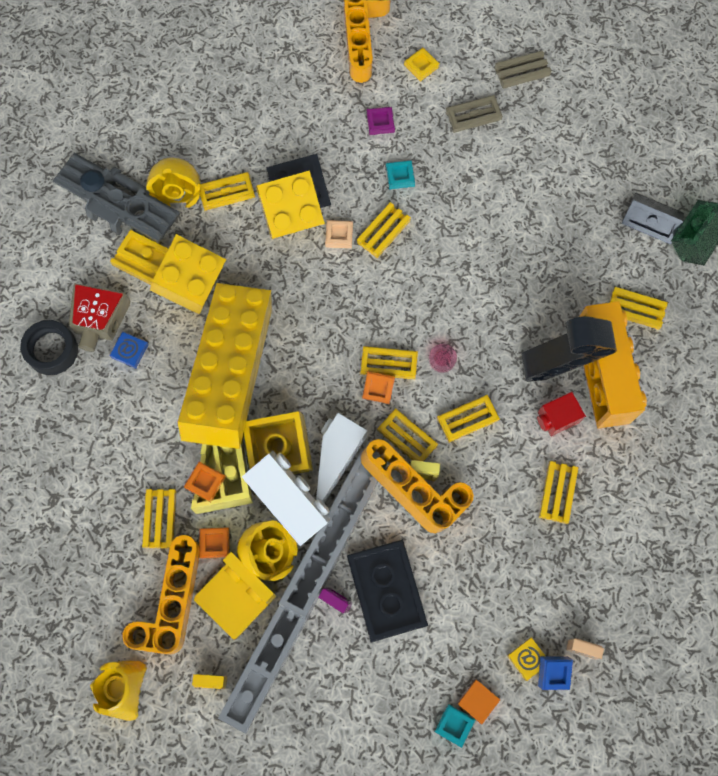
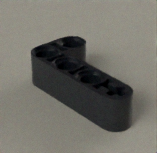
M587 316L568 320L565 323L566 334L526 350L521 354L526 382L548 380L616 353L617 348L612 322Z

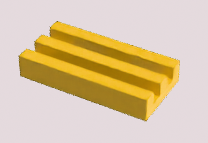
M248 172L200 184V197L204 211L255 198ZM243 181L246 182V184L232 188L227 187L221 189V191L205 194V191L224 187L227 185Z
M390 202L359 236L357 243L378 258L411 221V217L402 214L403 211L399 208H394V204ZM390 213H392L393 215L387 220V222L379 229V231L371 238V240L368 243H366L365 241L369 238V236L378 228V226L386 219V217ZM399 218L401 220L399 224L391 231V233L383 240V242L376 249H374L373 246Z
M618 287L613 289L610 302L619 301L621 307L657 317L655 320L625 311L628 321L658 330L662 327V319L665 316L664 311L667 308L668 302ZM617 297H621V298L628 299V300H631V301H634V302H638V303H641V304H644V305H648V306H651V307H654V308H658L659 310L653 309V308H650V307H647V306H643V305H640V304H637V303H633V302H630V301H627V300H623V299H620V298H617Z
M363 346L360 374L367 375V371L370 370L394 375L395 378L415 380L418 351ZM368 354L412 358V361L401 362L370 359ZM367 365L409 368L411 371L367 367Z
M488 394L437 416V420L441 425L443 433L446 435L448 443L500 420ZM484 403L487 407L453 423L447 424L446 422L447 419ZM488 413L491 415V417L453 434L450 431Z
M396 408L377 428L379 433L411 460L424 462L438 446L437 442ZM396 417L427 443L429 447L425 449L393 422L394 418ZM386 427H391L396 433H398L402 438H404L408 443H410L414 448H416L422 455L419 457L402 441H400L396 436H394L390 431H388Z
M553 461L549 462L539 518L565 524L569 523L578 467H569L567 464L560 465ZM558 470L559 476L552 514H549L547 510L554 471ZM567 472L570 473L563 516H558Z
M146 489L143 548H170L174 540L175 489ZM153 497H157L154 542H150ZM164 497H169L166 542H161Z

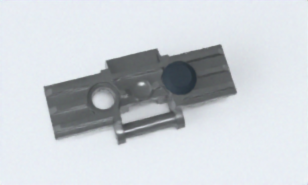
M75 152L53 179L55 184L87 201L85 211L88 218L97 221L99 216L109 222L111 231L118 235L122 233V223H125L159 243L180 215L179 211L150 196V192L146 190L145 186L123 175L120 169L113 167L111 170L103 169ZM115 183L122 185L136 193V195L130 196L114 187ZM144 210L143 213L135 215L136 212Z

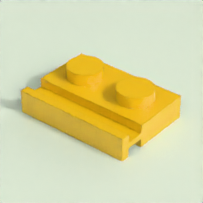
M130 230L117 249V254L114 258H111L110 262L112 266L151 285L168 248Z

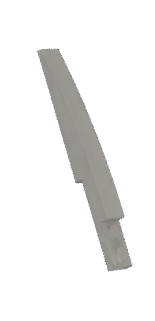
M361 453L329 510V522L315 535L283 594L279 607L218 717L219 720L247 734L275 679L280 674L319 599L318 596L325 587L378 483L362 465Z

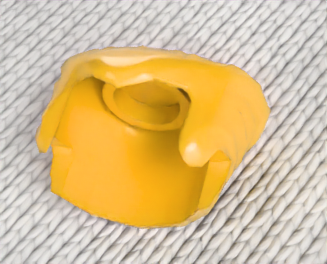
M128 660L103 664L100 670L104 671L90 684L94 698L98 702V704H93V709L102 715L126 721L136 720L138 718L140 688L147 665L141 661Z

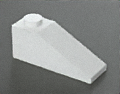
M339 413L334 420L329 418L321 431L324 435L322 438L316 500L319 498L324 503L367 437L366 429Z

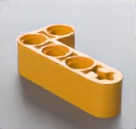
M344 0L349 72L351 78L356 82H366L372 76L373 57L369 18L387 15L390 11L391 0ZM363 60V66H360L358 61Z
M376 439L371 441L361 453V463L364 468L430 533H439L451 526L473 501L472 489L466 483L461 482L455 483L439 495L384 440ZM377 451L380 454V456L377 459H374L372 457V454H374ZM389 462L390 465L384 470L382 467ZM392 470L398 471L402 475V482L393 480L391 477ZM412 491H417L421 494L422 503H417L413 500ZM452 492L460 495L462 499L461 505L454 502ZM434 511L441 514L443 518L442 525L434 521L432 516Z
M180 535L172 541L156 622L153 624L137 621L128 624L122 633L123 642L128 648L161 654H175L183 647L199 564V544L190 536ZM187 543V545L190 548H192V551L186 552L184 557L183 554L179 552V549L185 548ZM184 558V562L188 565L190 564V566L187 568L182 565H176V562L183 563ZM185 572L187 575L186 583L182 587L176 588L173 583L175 575ZM173 602H179L181 612L177 617L171 618L168 614V607ZM142 627L146 637L141 644L137 645L133 640V634L136 629ZM172 632L176 637L175 644L171 648L166 649L162 644V638L166 633Z

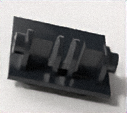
M317 154L266 167L269 182L310 170L320 208L331 205Z

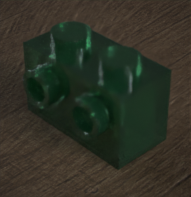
M697 200L672 238L671 242L679 259L683 262L704 266L717 247L718 203Z

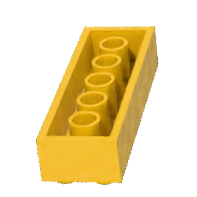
M216 283L178 419L181 441L240 449L272 312L271 290Z

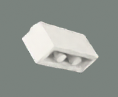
M272 451L245 473L242 478L301 546L329 522L330 517L328 513L330 511L321 499L315 500L308 492L310 490L308 483L301 476L295 477L289 470L291 464L281 453L276 454Z

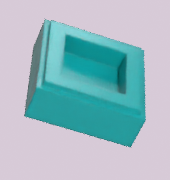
M412 160L386 163L389 190L415 187Z
M448 704L434 732L462 748L476 719Z

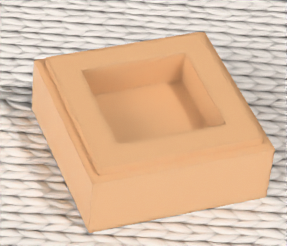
M327 220L325 247L352 248L353 221Z
M577 638L568 640L566 649L567 651L592 659H602L604 652L603 646Z

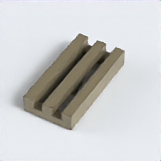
M543 50L495 63V71L503 89L548 77L551 74L550 67H547V59H544ZM537 68H542L541 70L505 79V77L525 73L527 71L534 70Z
M495 95L446 108V114L452 125L453 133L500 121L503 117ZM485 105H492V107L482 110H473L470 111V113L463 114L460 116L455 117L454 115L459 112L471 110Z

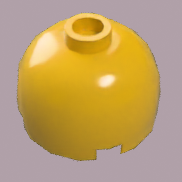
M174 157L164 158L151 168L147 178L146 190L150 192V196L170 206V203H186L185 208H190L200 198V176L194 166L188 161ZM184 195V197H183L179 202L176 201V200H173V199H179V198H181V197Z
M274 520L251 525L243 532L237 546L238 559L252 574L265 581H276L288 575L294 565H291L293 556H297L298 552L295 539L283 525Z

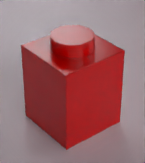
M570 392L542 405L538 411L539 416H537V420L541 429L544 432L548 431L550 436H553L579 424L586 415L573 392Z

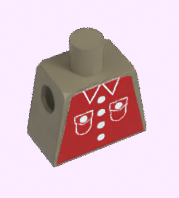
M74 283L69 326L76 334L81 335L78 345L80 349L94 352L98 338L113 341L130 306V300L125 293Z

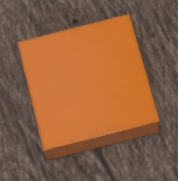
M368 370L362 399L390 404L395 376Z
M199 461L184 488L211 503L226 476Z
M229 527L200 529V559L225 558L230 553Z
M475 680L457 704L476 721L483 724L500 699L478 680Z

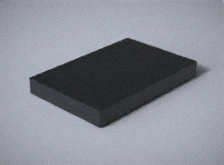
M403 539L347 555L371 643L428 626Z

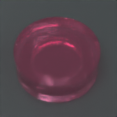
M447 344L436 345L429 354L431 368L439 373L449 372L454 368L457 361L455 350Z

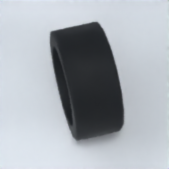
M42 320L33 324L25 331L21 339L20 351L23 359L36 372L44 375H58L68 370L74 364L78 355V343L75 336L63 323L55 320ZM49 333L61 335L66 343L63 353L51 362L39 361L34 355L36 342L42 336Z

